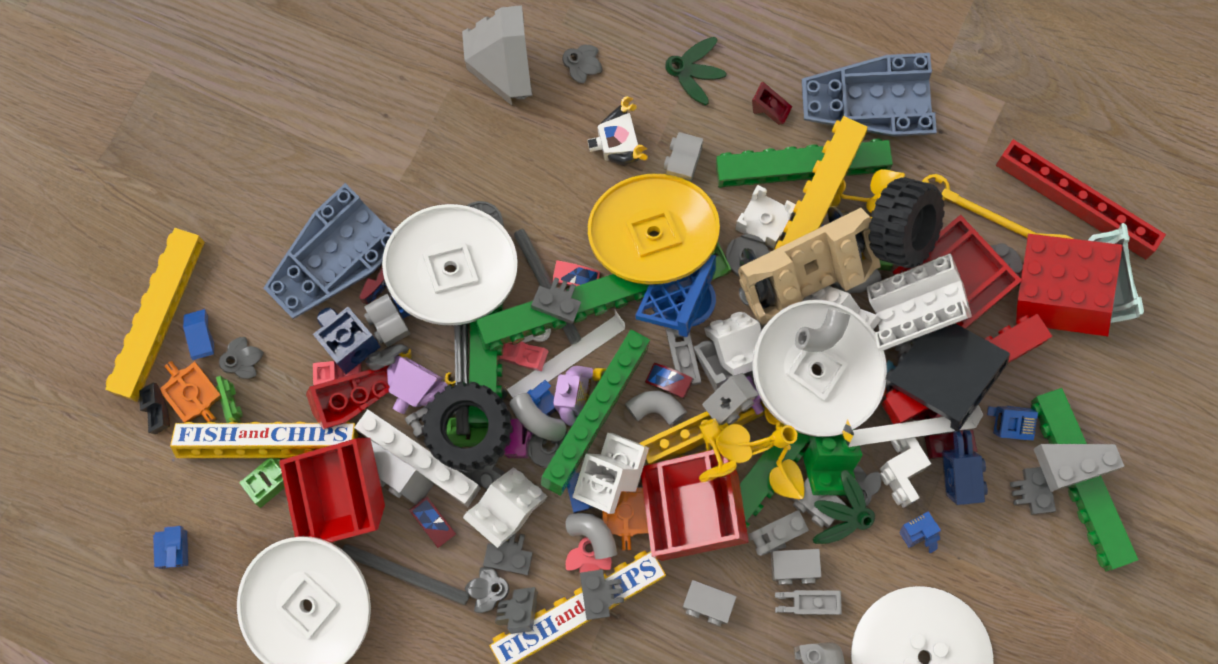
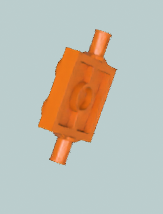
M173 361L168 362L169 365L166 364L165 368L172 377L160 390L184 423L191 422L200 415L207 422L215 421L216 417L209 409L222 396L200 366L194 361L187 368L178 370Z
M643 487L637 488L636 492L621 491L614 514L603 511V521L611 530L612 535L622 537V551H626V542L627 551L632 550V536L649 534Z

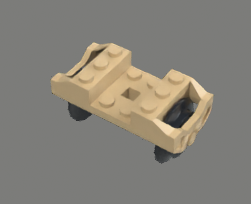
M830 206L828 208L829 224L759 258L749 248H744V259L740 261V268L738 270L741 278L739 282L745 291L746 299L754 316L762 326L767 324L782 309L802 302L803 298L835 282H838L847 291L865 282L874 270L881 267L879 259L873 254L869 245L871 243L868 240L871 219L862 208L848 213L847 211H840L835 206ZM766 301L769 307L763 309L760 302Z

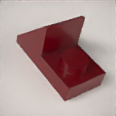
M764 82L760 83L752 99L753 113H765L778 125L785 123L793 107Z

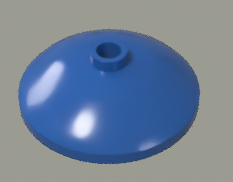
M688 278L681 281L680 284L684 288L692 285V281ZM676 284L665 288L668 294L679 290ZM711 284L692 326L706 321L714 311L716 295ZM662 290L652 293L654 300L665 296ZM683 295L672 299L675 305L685 301ZM668 301L658 304L661 311L672 307ZM673 312L664 317L675 322L678 316Z

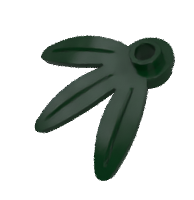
M716 37L704 39L687 50L682 57L671 56L665 62V69L668 74L678 77L685 92L692 99L703 105L709 104L708 97L692 77L702 80H716L726 77L727 73L716 67L692 63L700 60L713 49L718 41ZM672 64H675L678 69L673 68Z
M846 470L841 473V481L852 508L833 501L817 500L814 506L819 511L833 519L846 522L817 534L813 538V543L815 544L839 541L853 533L857 528L860 530L870 528L875 521V513L870 508H866L861 487Z

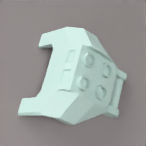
M1122 223L1118 230L1092 235L1088 240L1123 245L1111 323L1138 318L1144 312L1142 298L1138 297L1130 265L1127 225Z

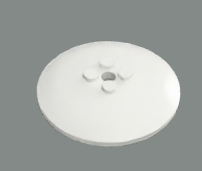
M437 205L414 213L394 230L384 249L383 275L391 296L409 314L433 324L462 325L487 316L505 301L515 283L517 254L508 232L490 215L463 205ZM448 265H454L457 269L449 273L444 268Z
M806 300L782 309L767 322L755 344L752 371L759 396L776 419L784 425L794 427L799 433L816 437H829L843 434L842 431L847 419L852 429H855L873 414L885 390L887 365L884 351L878 350L875 332L861 316L835 302ZM828 309L851 315L843 337L832 348L823 352H808L796 347L795 338L799 329L802 327L820 328L826 319ZM813 364H818L821 367L822 373L820 376L813 374L811 370Z
M292 537L278 541L265 548L250 563L239 586L237 614L245 641L252 652L264 664H345L355 655L364 641L370 622L371 603L364 576L347 553L336 545L319 538ZM305 599L311 601V611L304 609L303 602Z
M915 586L902 588L877 600L859 621L851 648L852 664H922L918 660V654L922 650L930 654L928 664H993V651L988 633L975 612L954 595L931 587Z

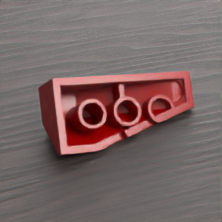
M390 365L378 370L369 369L310 386L306 396L312 414L322 429H328L348 422L389 393L390 386L388 385L387 369Z

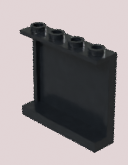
M955 323L913 339L910 350L904 352L899 358L897 367L890 369L885 378L887 381L886 390L888 392L892 388L899 390L950 420V428L959 432L1008 365L1010 353Z

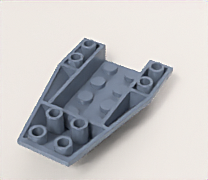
M930 53L885 55L803 78L804 120L834 126L837 120L841 121L843 116L867 126V132L888 136L936 134L935 112L932 113L929 82L932 73Z
M345 183L312 214L264 286V289L295 319L379 268L383 263V254L387 241L394 231L387 227Z

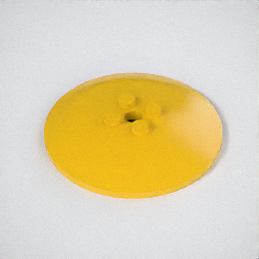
M667 174L638 175L615 184L598 199L588 221L589 243L597 260L614 275L640 284L669 283L694 273L711 257L718 243L720 232L718 212L709 196L690 181ZM652 231L660 233L655 237L648 235Z

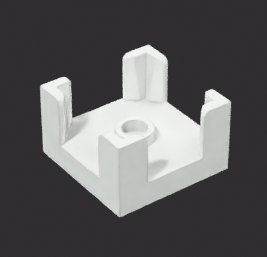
M757 185L749 205L737 220L735 230L743 234L756 235L765 242L766 246L774 249L783 234L788 220H791L794 214L793 210L796 204L787 200L785 205L767 197V190Z

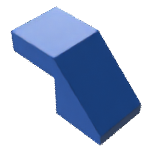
M203 309L185 314L183 329L191 359L196 360L213 355L214 340L208 329V314L206 310Z

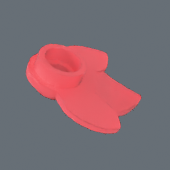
M585 537L580 541L578 548L571 550L567 555L566 570L579 569L580 573L600 569L610 570L612 561L611 557L595 559L594 551L587 552L586 546L591 544V542Z

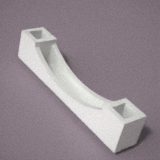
M368 409L354 427L361 435L371 438L373 442L415 468L423 476L467 507H469L481 490L477 483L459 471L442 464L433 457L430 451Z

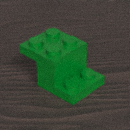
M843 434L829 437L810 436L811 443L803 455V460L812 494L846 495L841 481V473L846 470L855 478L853 471L863 456L860 445L848 447Z

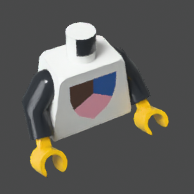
M624 97L621 105L598 125L599 137L587 140L590 152L602 150L605 160L621 166H627L638 161V159L647 160L648 155L642 153L647 148L637 143L630 113L627 114V110L634 111L637 107L635 104L629 106V102L633 100L631 97Z

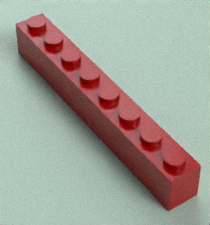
M1014 139L996 163L997 167L1102 233L1118 230L1122 223L1126 224L1129 235L1128 249L1145 260L1157 250L1166 236L1165 233Z
M1038 314L1032 317L1026 315L1016 321L1018 325L1013 328L1008 325L998 331L999 335L992 338V336H988L985 340L1009 352V364L1053 337ZM897 389L885 395L886 399L881 404L893 424L905 423L929 409L904 393L898 392Z

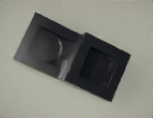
M153 382L139 390L140 411L147 412L148 433L156 435L169 428L168 409L158 384Z

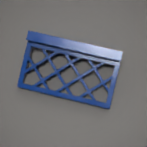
M711 255L703 266L682 279L658 285L649 284L635 315L636 320L678 330L680 336L688 337L715 274L716 256ZM690 278L692 285L683 288L680 282ZM676 284L679 290L668 294L665 288ZM662 290L665 296L654 300L652 293ZM683 295L685 301L675 305L672 299ZM668 301L672 307L661 311L658 304ZM653 306L657 313L652 315L643 314L646 309ZM673 312L678 316L675 322L664 317Z

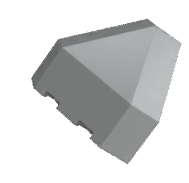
M522 5L501 7L495 11L493 17L486 16L478 21L474 29L467 28L462 31L464 59L469 72L511 105L512 98L525 99L528 96H533Z

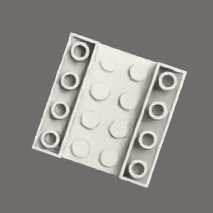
M951 253L867 286L869 302L876 315L880 318L878 323L879 331L875 332L879 351L889 349L972 317L965 288Z

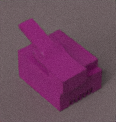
M512 419L513 433H510L511 442L504 449V455L509 459L528 458V447L533 433L529 430L527 432V428L518 419Z

